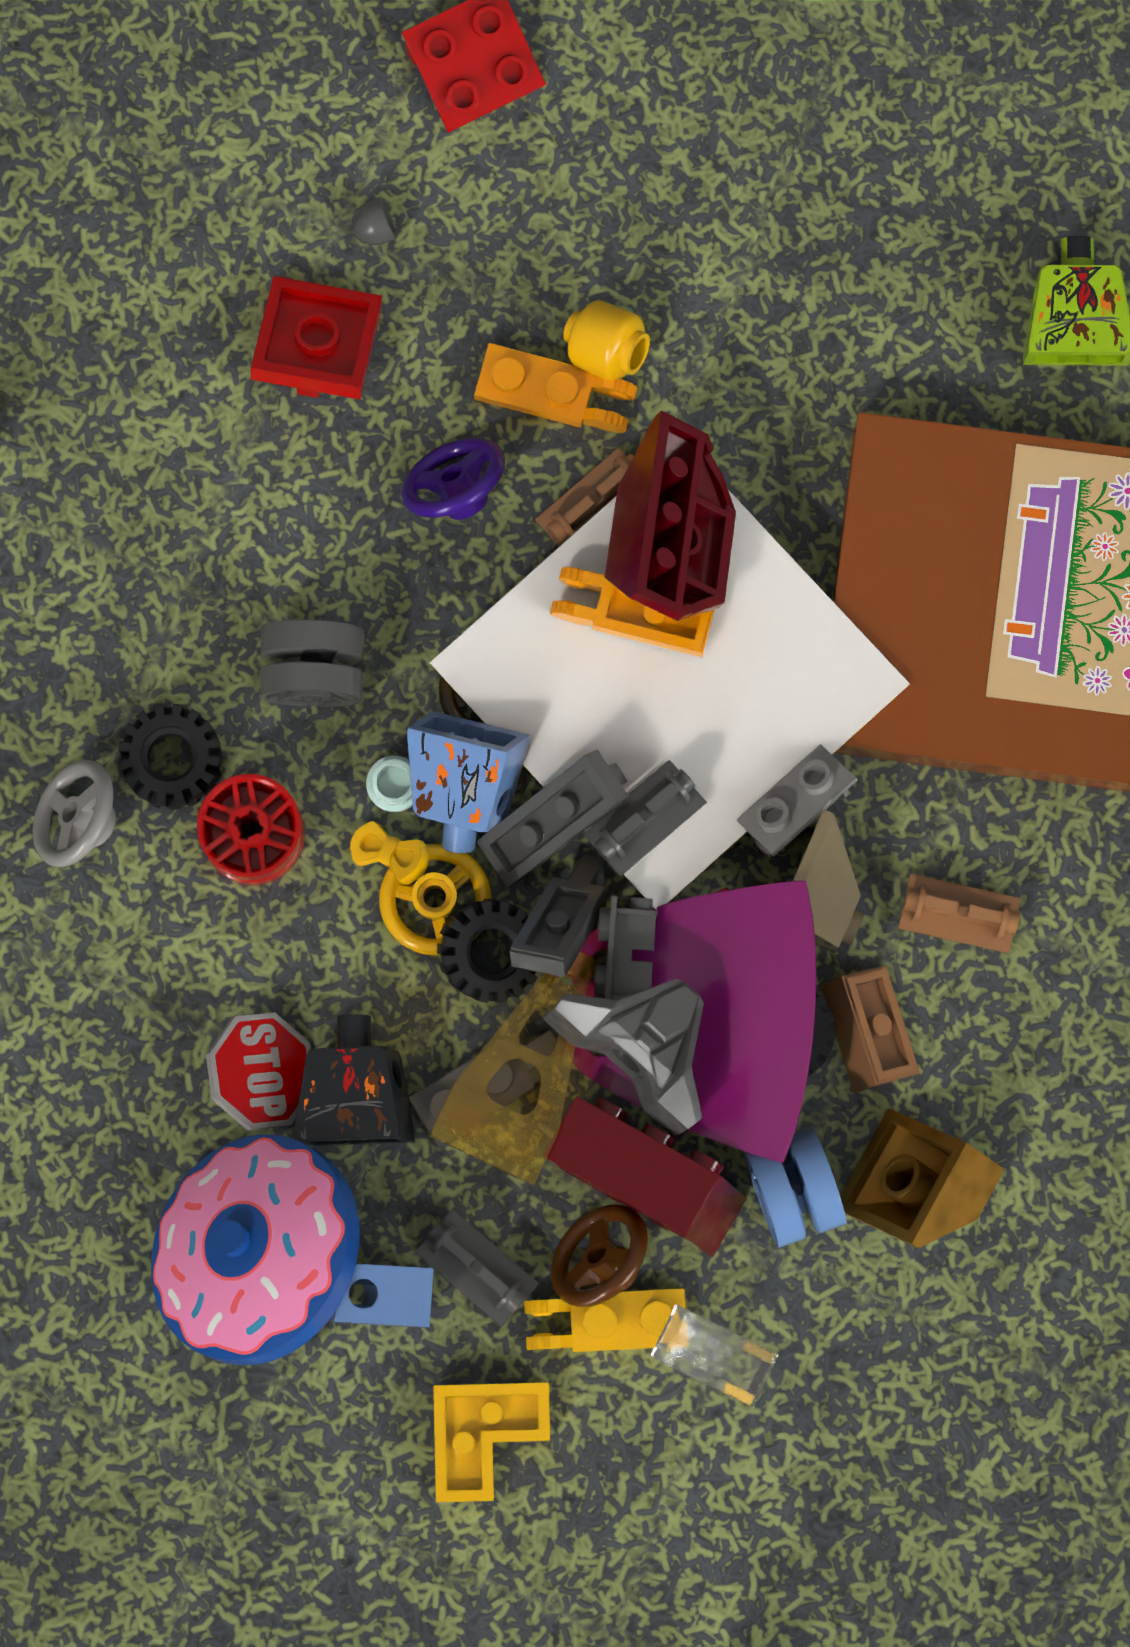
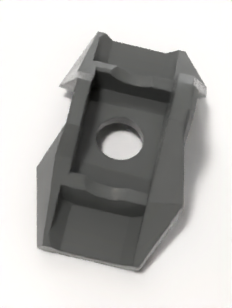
M674 979L621 1000L565 993L555 1005L551 1004L542 1019L572 1046L603 1053L633 1080L643 1110L673 1137L686 1131L703 1118L691 1065L704 1002L699 994L686 982Z

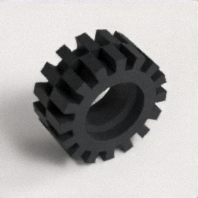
M173 703L172 707H164L163 704L153 706L154 710L147 714L143 710L136 715L138 720L133 725L128 723L123 731L126 735L124 741L119 742L118 751L121 754V760L118 761L126 782L139 798L146 800L150 805L157 808L164 806L168 807L169 810H179V806L188 805L190 807L197 804L196 800L203 795L207 796L212 790L211 787L214 782L219 781L222 773L220 767L221 763H223V752L215 730L199 712L191 709V711L187 710L180 704ZM168 736H177L186 740L193 751V759L189 769L184 774L175 778H165L155 773L151 768L149 760L154 744Z
M496 899L474 900L466 903V907L462 910L456 909L450 915L452 919L449 924H443L439 933L443 935L441 944L437 943V953L441 955L442 961L439 963L442 973L447 975L448 982L455 989L462 992V994L485 1003L508 1002V998L513 996L518 998L526 993L523 989L528 984L534 985L539 978L535 975L536 971L512 967L510 958L507 965L501 970L493 973L482 972L476 968L471 960L470 947L476 935L486 929L501 930L507 935L512 946L528 919V913L511 903Z

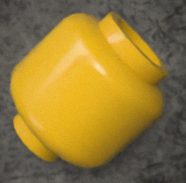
M596 300L587 304L581 312H573L565 325L563 333L564 341L568 342V356L571 363L575 367L606 380L622 379L627 374H635L644 363L650 346V337L645 333V326L640 316L603 300Z

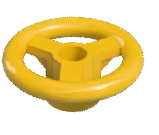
M438 843L425 844L429 853V861L441 860L455 865L456 867L447 876L436 872L427 873L421 876L415 884L405 885L398 881L392 868L389 867L383 877L379 891L380 913L390 934L406 948L420 954L434 956L440 955L437 953V943L441 944L443 935L439 933L443 924L448 925L450 922L448 915L456 906L457 890L470 880L474 889L475 901L492 899L488 878L480 864L468 853L450 852L445 850L442 844ZM429 890H442L446 895L445 902L436 908L428 906L424 902V897ZM396 898L413 902L416 911L420 915L432 920L436 939L420 936L403 923L397 911Z

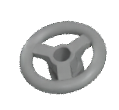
M79 760L67 765L56 774L43 792L34 816L33 842L39 857L48 865L66 867L75 864L83 859L94 847L102 845L111 835L116 820L115 810L112 807L114 797L113 784L109 773L100 763L93 760ZM87 776L94 781L78 797L71 796L68 798L63 793L71 783L81 777ZM54 810L59 814L58 821L61 826L57 849L53 847L50 840V822Z

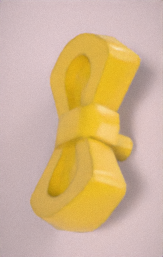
M370 821L359 827L351 838V856L356 865L365 866L380 862L386 867L392 868L401 884L409 885L423 876L428 868L429 853L424 841L417 839L401 841L397 837L389 836L383 827L375 821Z

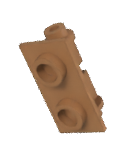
M618 447L535 519L537 524L558 547L616 497L618 485L634 457L632 454L626 456Z
M910 874L898 929L1009 954L1013 934H1016L1020 912H1018L1021 898Z

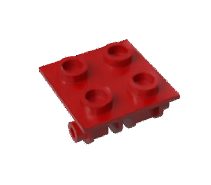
M465 0L401 32L406 42V45H404L406 53L412 64L417 65L448 133L546 85L508 0Z

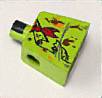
M1069 236L1061 239V265L1041 266L1036 278L1023 353V365L1128 366L1130 363V314L1120 267L1116 265H1094V238Z

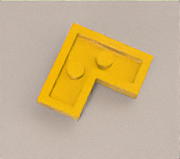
M549 1382L433 1385L436 1502L494 1501L493 1442L550 1441Z

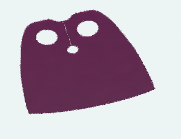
M806 880L694 896L658 906L656 910L658 915L656 916L654 951L632 949V961L653 962L651 988L674 979H679L686 982L697 992L704 1002L691 1065L703 1118L687 1130L756 1156L783 1163L792 1142L802 1108L809 1072L815 1021L816 945L813 913ZM598 928L589 934L572 964L571 979L581 996L594 997L595 980L590 972L591 960L599 951L608 949V942L598 941ZM566 1040L568 1057L583 1074L603 1088L643 1109L633 1080L607 1056H595L587 1049L572 1046Z

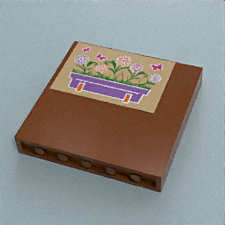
M858 412L854 426L832 601L910 685L835 753L1130 792V448Z

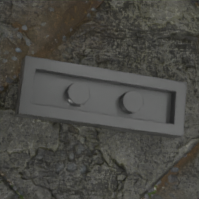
M598 749L585 754L476 842L505 886L509 888L522 881L602 819L607 813L629 798L622 787L628 780L616 763L608 765Z

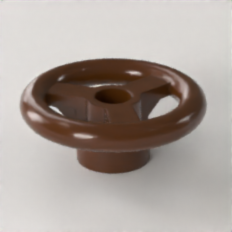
M605 1205L586 1213L567 1230L555 1250L551 1264L553 1288L564 1302L576 1307L596 1306L615 1297L634 1282L645 1258L648 1244L647 1228L641 1216L635 1210L624 1205ZM608 1222H621L628 1227L631 1237L629 1250L615 1244L610 1239ZM589 1233V1245L584 1251L582 1260L568 1273L569 1262L574 1250ZM593 1283L599 1285L595 1288L588 1290L579 1289L581 1286Z

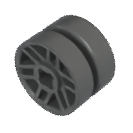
M283 620L270 622L262 626L261 657L275 663L260 668L259 698L261 700L287 706L343 707L362 702L363 672L349 665L356 664L364 659L363 628L348 623L325 620Z

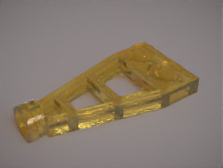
M579 952L566 977L576 981L573 985L563 984L557 975L543 973L453 1083L429 1133V1137L530 1185L535 1184L559 1133L575 1046H572L559 1034L553 1053L549 1056H544L521 1045L519 1034L536 1009L542 1007L548 1009L551 1004L555 1005L565 993L585 996L587 985L598 964L597 961ZM508 1060H523L535 1066L540 1074L541 1084L537 1104L529 1114L521 1115L492 1101L487 1094L489 1081Z

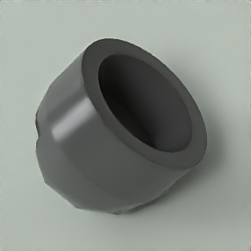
M382 197L368 201L356 209L352 216V225L355 236L362 243L380 245L397 239L391 215Z

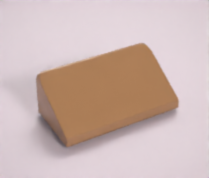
M886 965L844 975L821 985L824 999L827 1001L826 1004L834 1016L835 1035L853 1092L857 1093L920 1073Z

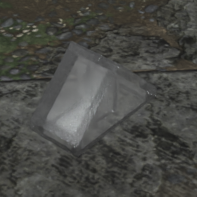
M676 1304L650 1356L727 1396L754 1407L779 1355Z

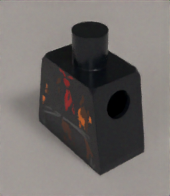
M347 1014L337 1016V1048L309 1049L306 1055L294 1128L295 1140L308 1146L415 1142V1132L401 1055L399 1051L387 1046H371L370 1015Z

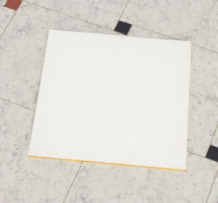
M730 491L729 494L736 511L725 603L718 609H715L703 657L595 631L592 629V626L572 623L550 614L554 600H567L597 609L601 592L571 588L560 582L559 577L561 569L566 566L605 575L616 502L615 497L430 662L433 668L485 724L530 735L523 766L543 788L585 754L597 749L608 765L616 763L628 780L627 783L622 785L628 795L668 760L678 770L682 769L696 785L694 788L707 803L624 874L644 898L653 899L652 906L656 910L658 906L668 904L747 832L737 822V819L820 744L833 755L910 685Z

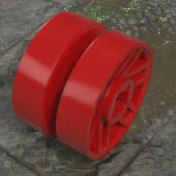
M241 774L220 782L203 800L197 817L198 840L205 855L218 872L240 884L262 885L281 878L295 865L304 846V822L293 797L281 784L262 775ZM254 821L259 822L262 828L261 834L256 833L253 836H249L248 840L243 838L241 833L242 826L246 827L249 824H253Z

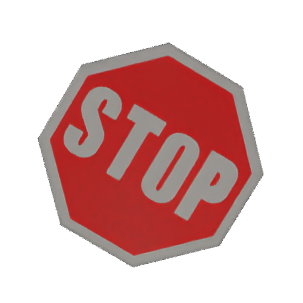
M275 1012L231 1017L206 1053L212 1100L247 1131L292 1125L297 1116L306 1055L309 1049H311L310 1042Z

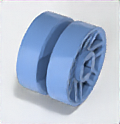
M812 1125L795 1131L787 1152V1160L783 1163L743 1151L751 1181L777 1248L806 1238L803 1213H807L812 1226L819 1234L847 1224L833 1173Z

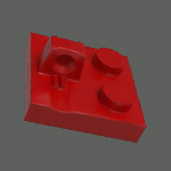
M273 276L251 364V380L297 388L298 395L318 398L321 392L361 400L382 311L383 295Z

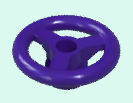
M465 438L438 447L424 456L408 472L401 490L403 504L413 514L426 518L449 516L452 519L460 520L475 515L486 505L488 501L487 494L493 490L503 475L505 468L503 451L496 443L484 438ZM466 455L458 463L449 465L443 470H434L449 460ZM488 460V467L479 479L483 463ZM418 489H428L438 494L440 500H423L418 496Z

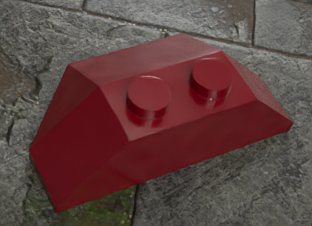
M661 410L654 417L618 485L604 578L627 597L667 617L680 621L718 609L725 603L736 511L723 474L710 454L714 449L709 434Z

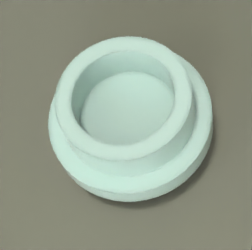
M387 756L378 760L369 770L366 779L367 792L372 802L380 809L387 812H402L413 806L409 759L402 756Z

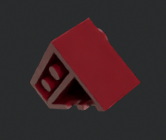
M576 1096L542 1156L564 1172L614 1201L630 1207L652 1220L651 1222L666 1231H672L693 1243L702 1252L714 1257L747 1199L720 1175L724 1166L695 1149L689 1158L672 1149V1146L676 1140L648 1123L645 1124L642 1131L626 1124L624 1121L628 1113L601 1097H598L595 1104L592 1105Z

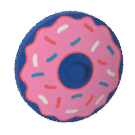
M272 1134L254 1135L234 1140L211 1152L196 1164L179 1183L166 1204L158 1223L152 1248L151 1279L154 1296L164 1321L176 1337L196 1352L217 1361L232 1365H256L286 1356L316 1335L340 1305L347 1292L357 1263L360 1240L359 1216L356 1202L347 1180L335 1164L322 1153L298 1140Z

